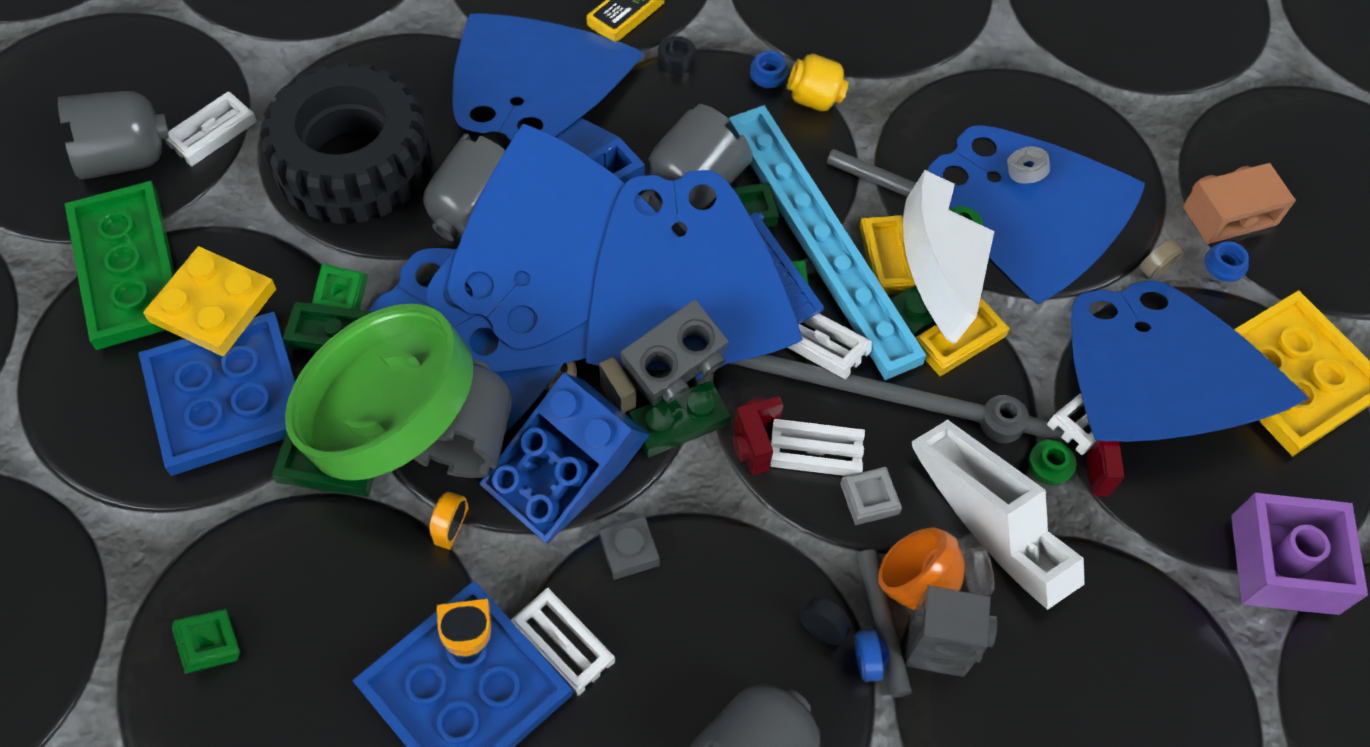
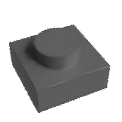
M645 516L599 530V537L613 580L659 566L660 559Z

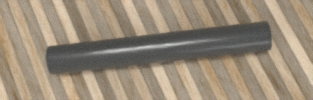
M832 149L827 160L829 165L908 197L916 182L836 149Z
M873 549L859 552L857 557L892 697L906 696L911 694L912 691L888 596L878 584L880 565L877 553Z

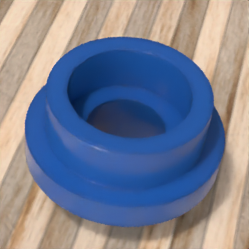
M761 52L751 63V79L762 87H778L788 78V65L785 58L778 52Z
M1225 241L1211 247L1204 258L1207 271L1216 279L1225 282L1240 280L1249 268V255L1241 245L1231 241Z

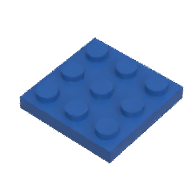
M274 311L254 317L224 357L186 339L139 352L164 466L171 476L285 438L287 433L285 425L286 405L296 378L286 345L283 341L281 327Z
M475 580L448 603L480 599L489 600L491 636L487 645L480 652L468 657L457 656L449 652L440 639L437 612H435L352 680L406 747H515L573 695L572 688Z

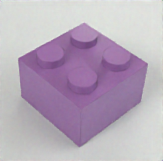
M1254 493L1231 515L1242 605L1340 615L1368 596L1352 503Z

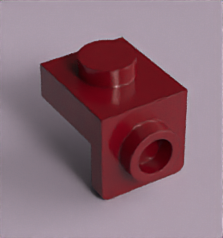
M763 397L754 398L737 408L734 425L736 434L733 435L734 449L739 461L747 462L752 476L770 470L773 448L765 429L772 427L774 419H781L783 403L780 397L771 399Z

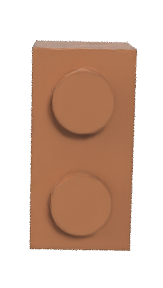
M1270 163L1255 167L1244 166L1232 173L1217 177L1209 175L1200 179L1194 184L1193 190L1184 203L1183 208L1206 244L1278 225L1296 200Z

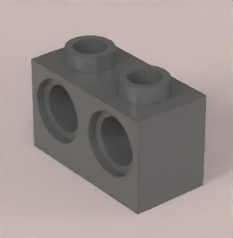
M694 299L621 351V365L652 406H655L663 399L668 404L680 397L689 388L686 382L699 373L703 377L710 375L725 362L723 356L726 353L729 341L696 299ZM689 336H698L706 342L707 347L702 351L694 352L684 346L683 340ZM658 361L668 365L671 372L664 378H654L647 373L646 367L652 362Z
M928 585L909 618L905 666L964 677L975 662L980 663L985 649L994 645L997 632V618L990 615L991 597Z

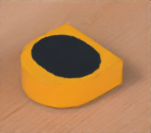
M446 492L439 498L430 521V534L436 546L451 550L469 509L464 496Z
M488 599L437 605L439 636L442 644L449 652L457 656L468 657L477 654L487 645L491 636V615Z

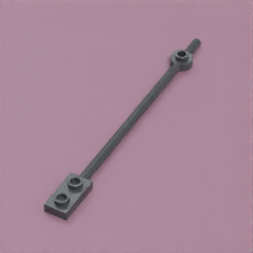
M767 354L729 363L979 422L984 434L991 440L999 443L1014 442L1020 438L1022 433L1067 443L1061 438L1065 432L1058 427L1053 431L1047 425L1049 420L1029 416L1024 404L1008 395L995 396L986 405H981L850 374L845 380L823 367ZM1000 411L1008 413L1012 416V419L1003 417Z

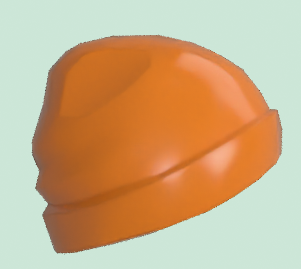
M934 527L921 529L907 535L893 545L883 558L878 572V584L891 599H895L899 604L905 605L912 610L916 608L928 585L960 591L964 579L965 561L957 539L949 532Z

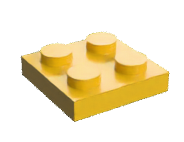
M198 246L143 313L150 323L224 357L275 292L276 287L272 279Z

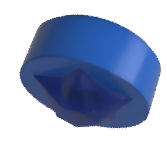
M875 629L856 631V634H854V645L861 680H864V682L883 680V670L890 660L888 646L878 639Z

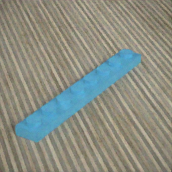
M761 106L729 117L728 129L736 139L741 135L747 139L752 151V162L750 165L762 184H770L778 210L855 333L872 341V351L869 355L884 380L923 365L927 355L766 107Z

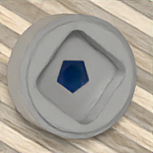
M1039 147L1018 149L1007 160L1009 176L1018 183L1027 184L1040 181L1050 172L1049 155L1044 149Z

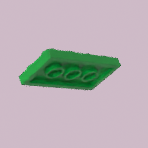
M152 181L65 203L88 336L94 348L99 350L165 331V329L150 323L143 313L175 274L158 194Z

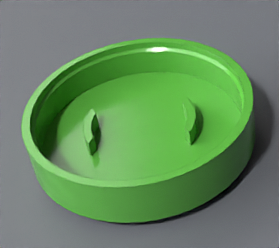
M399 304L369 313L349 324L329 339L301 371L293 385L286 405L285 425L288 436L292 443L314 465L331 477L342 480H362L391 472L413 460L430 447L447 430L460 412L468 396L473 378V358L470 349L446 317L429 306Z

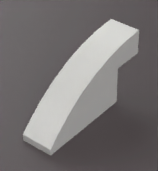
M924 170L906 199L903 215V238L906 257L914 283L926 308L945 338L956 344L977 317L994 231L948 210L955 184Z
M949 420L912 441L913 450L957 516L996 562L1047 610L1084 585V558L1048 532L1046 490Z

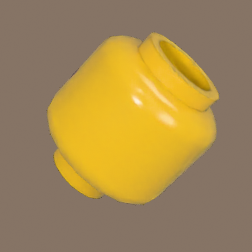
M810 54L803 60L797 59L788 79L787 89L792 91L794 102L824 112L829 110L835 102L840 104L843 101L848 89V81L843 79L844 69L840 63L816 54Z

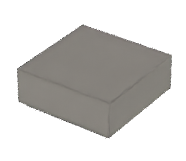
M887 467L842 477L840 485L855 525L900 514L902 506Z

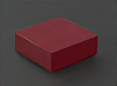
M1096 441L1086 455L1091 493H1093V496L1109 497L1124 478L1119 441Z

